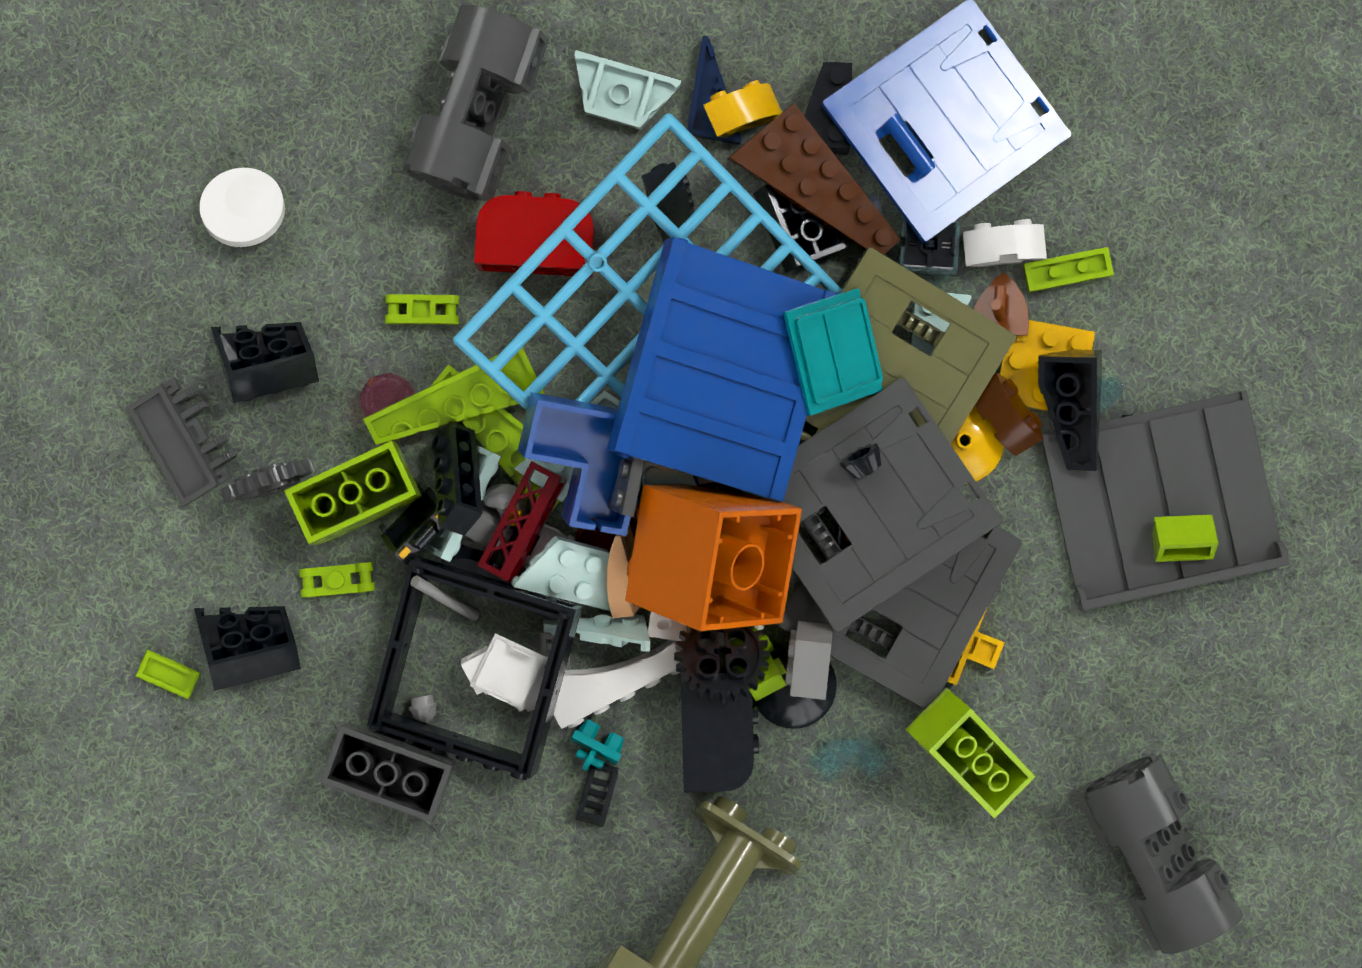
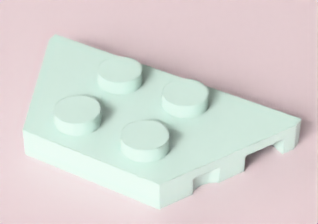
M575 51V60L586 115L641 130L681 86V80Z
M554 536L545 546V549L529 562L531 566L520 577L516 575L512 579L511 584L515 588L610 611L606 585L610 552L607 549Z

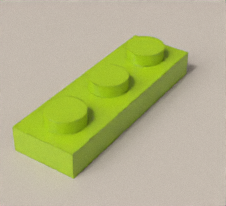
M1108 247L1024 263L1022 265L1028 293L1114 275Z

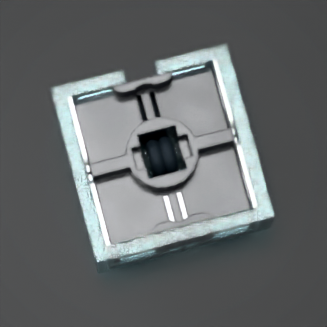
M901 215L899 238L904 240V246H901L899 249L898 264L918 275L955 277L958 269L961 217L923 243Z

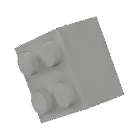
M798 621L797 630H791L785 685L791 686L790 696L826 700L833 628L830 624Z

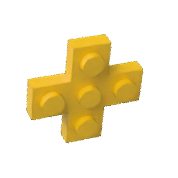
M985 612L947 682L957 685L967 659L995 669L1005 642L978 632Z

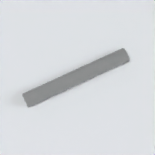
M419 576L412 578L411 586L471 621L478 619L479 611Z

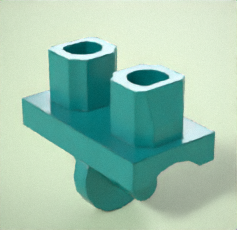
M589 719L583 723L579 731L575 730L570 740L590 751V753L578 749L575 756L585 761L581 769L587 771L590 764L598 769L602 768L604 761L594 757L595 754L616 765L622 755L619 752L622 749L624 738L610 732L604 744L594 740L600 726Z

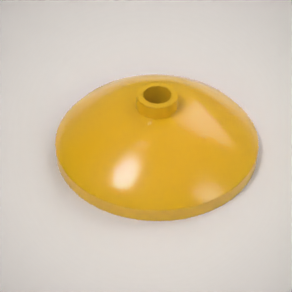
M976 406L973 407L950 445L974 480L978 481L990 474L997 466L1004 446L994 437L997 430L988 418L985 420L981 418ZM962 435H966L969 438V443L966 446L960 443Z

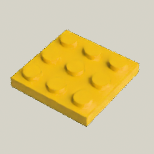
M1029 320L1028 336H1016L1014 343L1001 362L999 374L1006 379L1014 381L1019 391L1018 394L1027 408L1047 411L1048 408L1044 396L1041 394L1038 385V356L1072 349L1092 350L1095 332Z

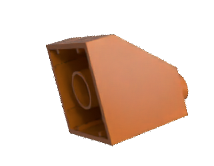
M688 484L643 485L642 496L636 507L637 528L633 553L627 565L628 585L625 601L698 631L783 623L802 508L764 497Z

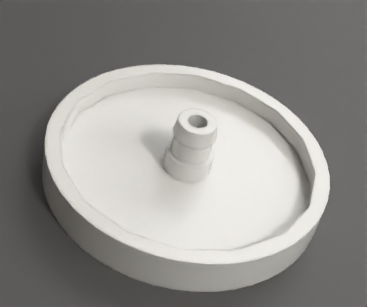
M235 168L219 174L206 186L200 199V215L207 231L219 242L234 247L253 246L267 240L277 231L285 214L284 198L276 181L268 174L253 168Z

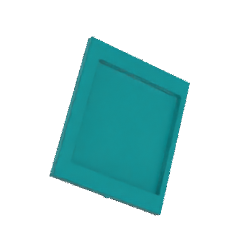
M859 288L825 299H819V301L783 312L808 416L883 390L881 384L883 375L866 302L861 298Z

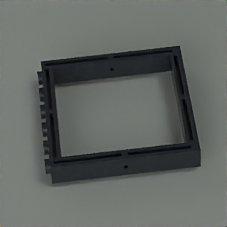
M423 557L412 558L409 563L367 726H369V729L386 736H392L393 734L402 737L403 742L411 745H418L419 743L427 745L429 750L435 753L445 754L449 752L455 754L456 759L460 761L473 762L474 760L483 763L485 769L491 771H500L502 769L511 772L510 776L519 780L530 779L538 773L583 607L540 593L515 588L511 584ZM414 576H419L426 581L428 579L559 619L522 754L393 713L424 595L423 592L411 586V580Z

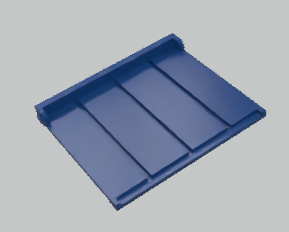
M672 237L665 239L607 451L617 453L616 456L626 459L628 457L638 458L783 502L807 416L783 312L819 301V299L837 295V293L823 290L688 243V240Z

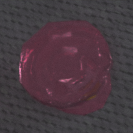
M390 372L369 378L360 394L361 408L365 417L415 394V391L409 382L401 376Z

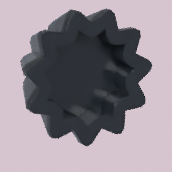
M868 444L849 453L847 457L842 459L841 467L857 479L872 474L881 466L878 444Z

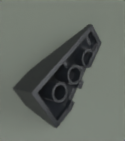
M1072 349L1038 356V385L1041 394L1044 396L1049 418L1054 425L1057 434L1056 438L1067 470L1097 471L1102 350Z

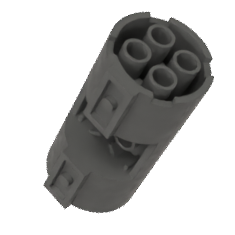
M461 5L451 33L447 36L445 43L441 45L438 62L452 72L447 97H444L440 104L441 114L440 116L429 114L419 116L417 123L411 129V146L402 172L419 182H423L425 179L426 183L437 187L436 189L465 199L477 201L479 197L482 201H489L494 198L511 147L501 139L494 138L493 134L508 93H531L549 41L545 34L539 29L532 28L498 11L476 5Z
M1155 754L1131 761L1117 768L1116 771L1108 774L1104 779L1101 776L1084 785L1075 793L1100 845L1107 844L1109 847L1120 846L1140 886L1128 900L1154 951L1161 950L1164 954H1174L1190 950L1221 936L1239 923L1243 914L1230 891L1231 887L1227 874L1222 871L1218 862L1213 859L1198 861L1194 846L1188 842L1183 832L1180 818L1190 809L1188 798L1185 792L1180 789L1178 783L1174 781L1161 754L1157 757Z

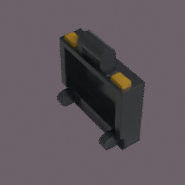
M418 485L421 497L414 501L389 528L384 523L378 526L384 532L381 535L382 540L405 565L442 529L438 525L436 493L430 487L423 490Z

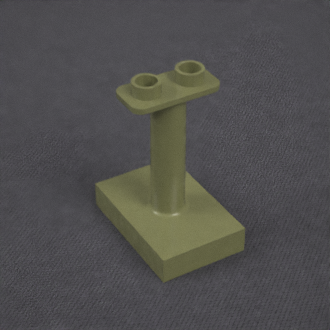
M718 796L713 804L702 801L695 808L693 815L707 825L717 846L650 959L646 962L620 945L600 960L594 968H697L754 869H774L786 875H792L799 870L802 863L792 855L796 844L789 837L775 829L766 828L763 835H760L743 824L747 816L746 811L727 798Z

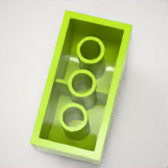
M394 441L387 442L284 490L308 544L319 545L340 537L421 497V493L398 444Z
M945 688L905 729L935 762L994 819L1035 778L1034 774L982 719L948 688Z

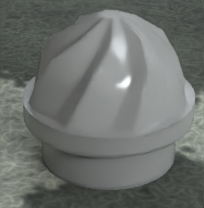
M433 694L410 699L411 707H409V711H411L415 720L425 723L434 718L438 703L434 702Z

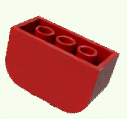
M516 191L515 195H501L490 199L480 209L477 217L474 264L479 271L515 273L581 203L572 199L561 198V194L544 193V197H533L531 192ZM588 213L573 231L595 250V229L592 217ZM563 239L531 274L574 276L585 264L584 257Z

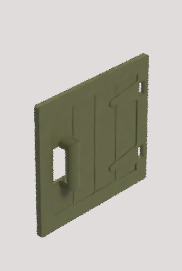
M868 247L840 293L859 288L861 298L866 302L883 375L882 389L904 377L951 444L1014 343L1016 335L875 249ZM911 300L950 323L946 331H941L908 311L906 308ZM896 324L934 346L935 349L929 356L892 334ZM879 392L811 416L807 414L805 421L817 428L813 434L814 436ZM916 408L909 413L917 428L926 424ZM802 431V440L806 441L812 437Z

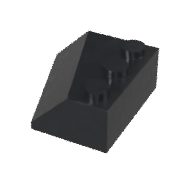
M768 184L753 193L756 201L814 261L847 248L846 236L835 229L829 228L823 224L822 220L813 214H808L775 192ZM769 232L777 250L782 244ZM791 253L781 262L785 273L803 267Z
M301 322L266 324L262 327V331L259 332L248 329L247 325L236 326V333L221 334V326L211 327L222 370L234 403L249 401L256 397L276 394L284 390L304 387L311 383L319 382L314 353Z
M285 606L249 607L245 614H235L231 612V607L219 609L220 615H204V608H194L214 691L301 669L296 642Z

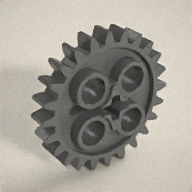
M310 458L296 462L292 460L285 463L270 464L252 471L253 473L234 479L235 483L220 489L224 503L240 499L241 501H246L252 498H263L279 493L283 488L300 483L301 478L311 475L315 470Z

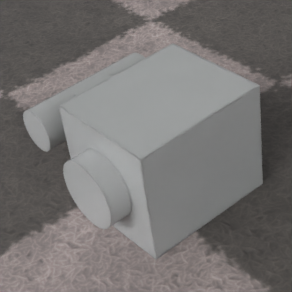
M483 501V514L467 534L462 537L460 542L467 548L485 551L500 522V515L496 508L487 507ZM510 525L506 526L503 531L506 543L514 531L510 528ZM499 539V541H498L496 547L500 545V543H501V542H500V539Z

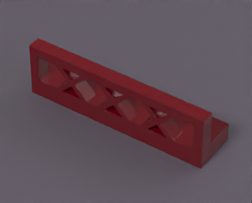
M531 461L478 566L507 582H512V579L519 575L568 479ZM537 470L548 476V479L543 488L533 491L530 479L534 471ZM527 487L528 493L523 494ZM540 494L536 500L534 495ZM530 497L533 507L530 514L519 517L516 507L519 500ZM512 514H514L515 519L510 520ZM526 520L524 526L522 527L521 521ZM516 523L519 535L515 541L506 543L503 531L506 526ZM500 539L501 545L496 547ZM513 546L509 553L507 547ZM503 549L506 560L501 570L487 562L494 551Z

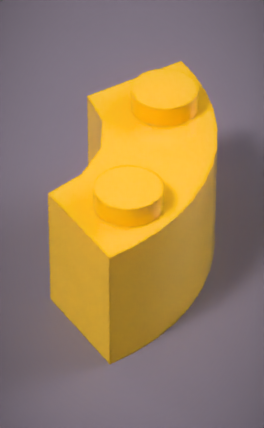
M759 80L752 81L743 86L742 89L728 94L725 90L715 93L710 97L711 101L703 105L717 137L722 138L762 126L782 113L770 84H760Z

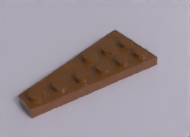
M794 103L727 158L733 164H738L747 170L748 174L754 178L760 179L771 186L775 192L808 214H813L822 220L823 224L829 228L835 229L846 236L850 242L864 251L871 247L884 255L901 240Z

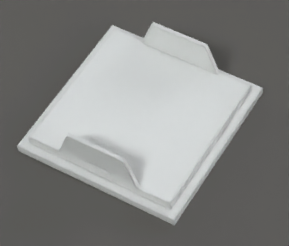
M495 633L470 686L523 710L548 657Z

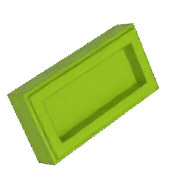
M147 650L136 673V677L181 697L190 699L201 672L156 652Z

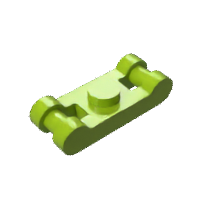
M385 295V304L388 305V314L385 315V324L459 325L456 307L459 305L460 296ZM407 304V314H399V305ZM437 305H445V315H437Z
M373 562L298 569L299 578H302L303 589H300L301 598L375 591V582L371 581ZM359 572L360 584H352L351 573ZM313 577H322V587L314 588Z

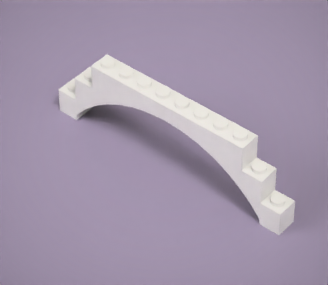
M758 625L755 626V628H757V630H762L764 626ZM719 632V647L722 646L724 649V634ZM706 638L703 646H711L714 642ZM667 640L646 653L619 663L588 669L565 670L554 710V716L561 729L566 726L568 728L578 726L587 715L591 713L598 715L610 708L609 704L618 699L620 702L630 699L636 694V690L644 686L651 688L661 682L660 678L669 673L671 675L680 673L675 670L676 664L679 663L674 660V653L679 652L675 649L676 641ZM488 646L461 659V666L470 683L479 668ZM543 668L524 707L527 712L535 709L545 668ZM473 688L477 695L482 693V691Z

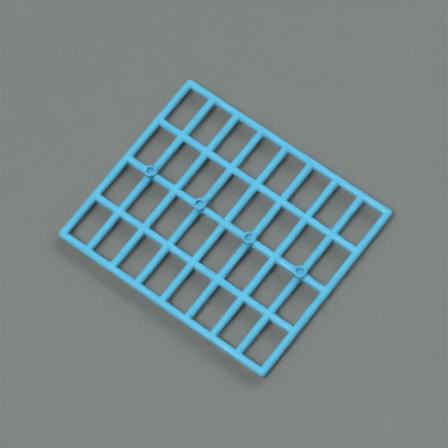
M667 113L454 336L453 342L526 411L531 392L540 393L575 355L598 375L576 401L589 403L606 385L621 397L624 384L615 375L633 357L638 335L607 367L584 345L627 300L644 316L647 302L635 291L657 269L663 245L627 283L607 264L606 258L647 215L670 238H683L688 240V243L693 244L687 238L688 235L729 192L752 214L716 251L717 253L729 256L754 228L761 223L782 245L760 268L772 272L791 253L811 274L803 283L815 287L820 283L826 290L840 294L842 289L672 114ZM670 129L691 152L647 197L625 174ZM700 160L722 183L678 229L657 205ZM617 183L639 207L595 251L573 229ZM565 239L584 257L585 264L543 307L521 284ZM594 271L599 272L618 293L574 337L552 315ZM513 294L535 317L491 362L468 339ZM545 325L567 347L523 392L501 369Z

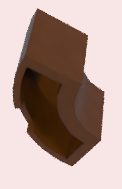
M996 372L975 406L983 420L988 418L997 430L994 437L1009 452L1017 456L1043 440L1040 429L1042 423L1037 414L1031 412L1023 403L1014 381L1006 379Z

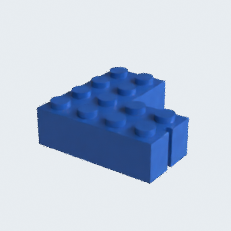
M531 392L518 451L527 459L573 467L562 518L571 527L594 531L597 527L600 532L626 536L631 516L621 515L608 508L618 476L619 464L621 459H624L616 456L617 453L607 451L618 409Z

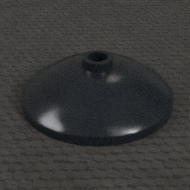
M789 642L774 646V650L770 652L773 660L779 657L786 672ZM829 663L826 700L790 696L789 685L758 701H755L753 696L752 699L754 704L758 706V711L773 724L791 729L807 727L819 721L831 708L837 689L836 675L831 663ZM785 673L784 675H782L784 681H786V673Z

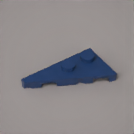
M702 36L687 130L696 138L740 145L742 139L740 133L727 138L717 137L703 106L711 101L710 97L724 90L727 93L722 74L719 71L708 36Z

